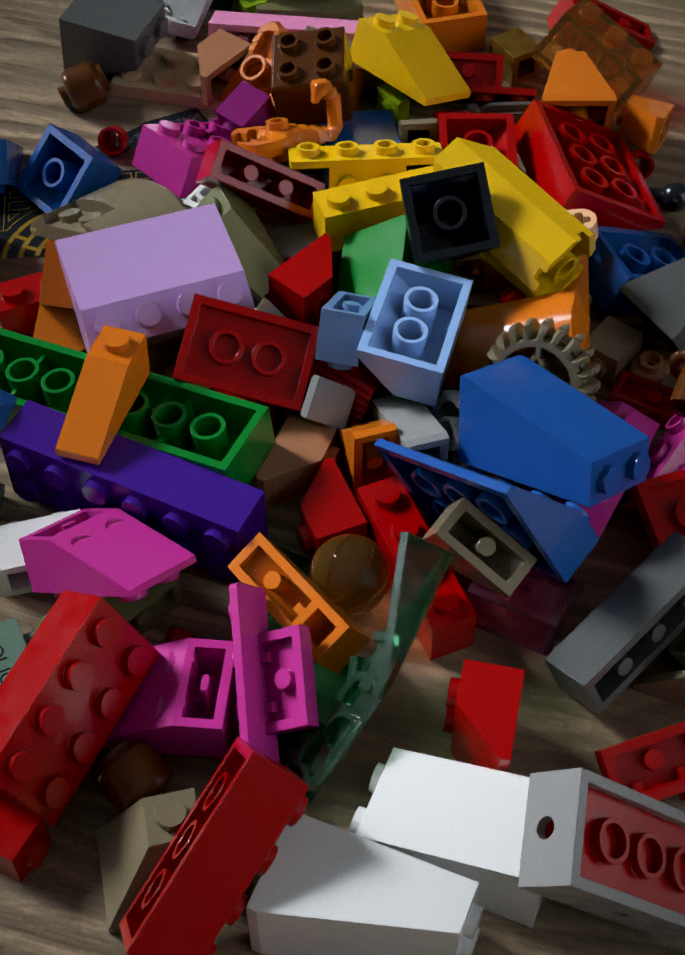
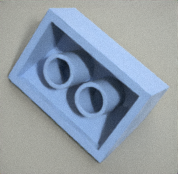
M391 258L357 347L356 356L394 396L436 407L465 317L473 280Z

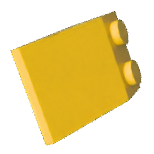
M399 10L397 14L376 13L373 17L359 18L350 49L352 61L423 106L470 97L471 90L430 27L418 21L416 14Z

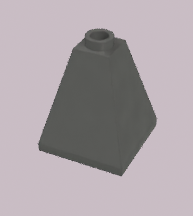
M682 258L626 282L619 288L642 322L674 352L685 349V258Z

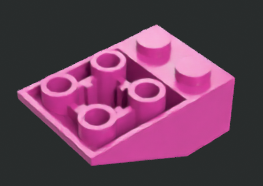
M187 119L185 123L161 120L159 124H143L132 165L157 183L173 191L179 198H187L200 185L195 181L207 146L220 139L228 140L220 132L221 126L218 119H211L210 122Z
M84 508L18 539L33 592L53 593L55 598H58L63 590L101 596L102 598L118 597L120 602L136 601L148 594V588L156 584L168 583L180 577L179 571L197 562L195 554L119 508Z
M186 638L153 646L160 654L102 749H113L121 742L129 739L132 744L141 741L148 742L157 753L224 758L230 749L236 716L237 692L235 670L232 664L233 641Z

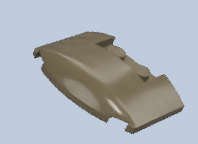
M128 178L116 181L38 217L30 226L32 235L59 240L187 210V207L184 206L182 199L173 191L159 183L147 179Z

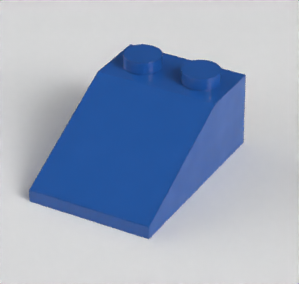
M598 226L599 234L595 241L596 249L592 256L588 257L589 294L594 300L595 307L603 314L635 315L637 313L619 288L626 282L685 258V252L671 234Z

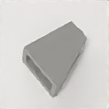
M393 394L372 400L371 422L384 420L395 423L397 427V444L447 461L449 436L424 404L394 396Z

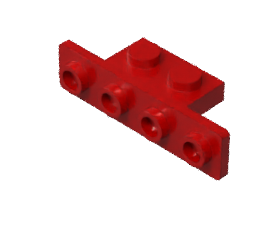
M445 51L471 90L470 97H473L474 103L487 104L494 102V99H508V102L532 101L534 98L536 99L537 89L502 87L504 54Z
M685 721L594 751L603 777L661 802L663 799L677 794L680 801H685Z

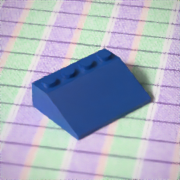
M381 438L374 444L432 524L436 522L448 505L465 497L538 559L531 568L535 571L567 583L599 541L598 536L588 522L590 520L589 515L584 509L573 502L562 504L551 500L546 494L537 489H532L530 492L517 487L513 482L504 477H500L497 480L486 476L476 467L468 466L464 468Z

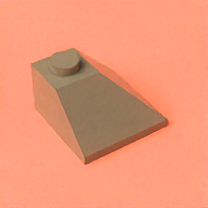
M194 788L141 798L96 832L109 934L121 932L120 921L196 803Z

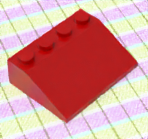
M535 98L532 100L515 125L517 154L520 156L526 170L525 173L530 179L566 210L587 209L594 212L597 217L598 226L641 231L662 229L665 226L666 221L620 132Z

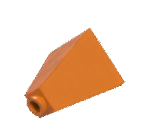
M570 48L556 51L542 95V102L611 129L617 103L614 91L585 51H576Z

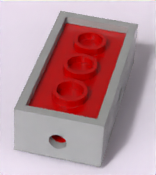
M582 767L530 773L518 888L662 939H685V812Z

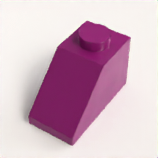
M242 81L215 110L221 126L220 132L231 143V133L233 130L245 127L266 126V120L277 118L271 96L245 81Z

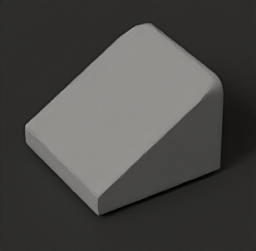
M314 375L311 378L300 413L301 417L338 430L345 428L356 395L355 390L324 377Z

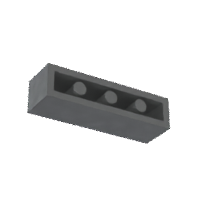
M674 531L628 577L624 578L618 587L597 608L593 609L563 641L559 642L544 659L558 687L598 715L685 629V536Z

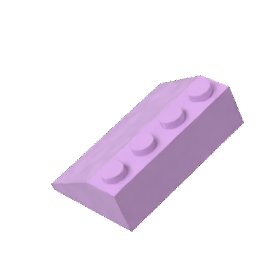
M215 203L55 240V246L87 353L104 325L146 334L147 347L182 337L195 293L255 309L244 269Z

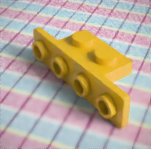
M427 138L415 139L412 143H396L395 141L384 139L375 141L374 144L358 145L353 141H340L332 146H319L317 143L303 142L296 147L288 148L290 169L328 168V189L405 172L406 166L433 165V159L443 149L439 142Z

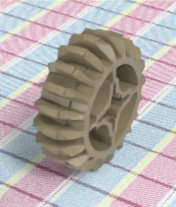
M536 317L529 318L524 325L521 322L514 323L509 327L508 332L504 331L496 338L495 342L497 345L489 348L486 354L490 360L484 367L515 357L518 349L536 347V353L531 357L533 362L595 402L596 397L593 393H596L601 385V381L593 377L600 371L601 365L588 362V359L594 355L595 348L583 350L579 344L583 342L584 334H578L574 338L568 335L570 323H564L556 330L553 318L545 319L541 325Z

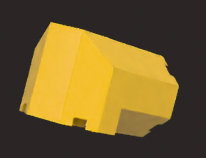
M459 137L454 139L433 159V171L437 172L484 162L501 247L480 253V255L527 298L563 291L583 270L584 266L579 263L582 255L585 253L590 258L596 249L595 234L495 147Z

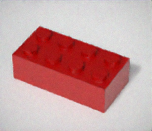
M63 590L0 685V796L42 816L45 824L53 827L160 654L101 596Z
M237 736L120 921L119 926L126 954L215 955L217 946L213 942L225 924L232 926L241 915L248 899L244 892L256 874L263 876L272 865L278 852V846L275 845V842L286 825L293 827L303 815L309 801L305 794L310 786L289 768Z

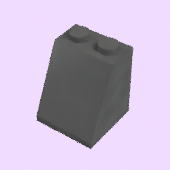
M74 0L59 18L64 71L86 60L93 63L94 66L99 64L104 74L137 70L145 58L151 56L153 48L158 41L167 34L169 22L165 18V3L157 0Z

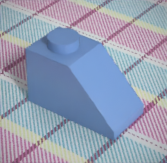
M338 291L321 308L315 354L316 360L327 361L326 365L337 370H350L352 366H359L361 360L356 356V351L376 297Z

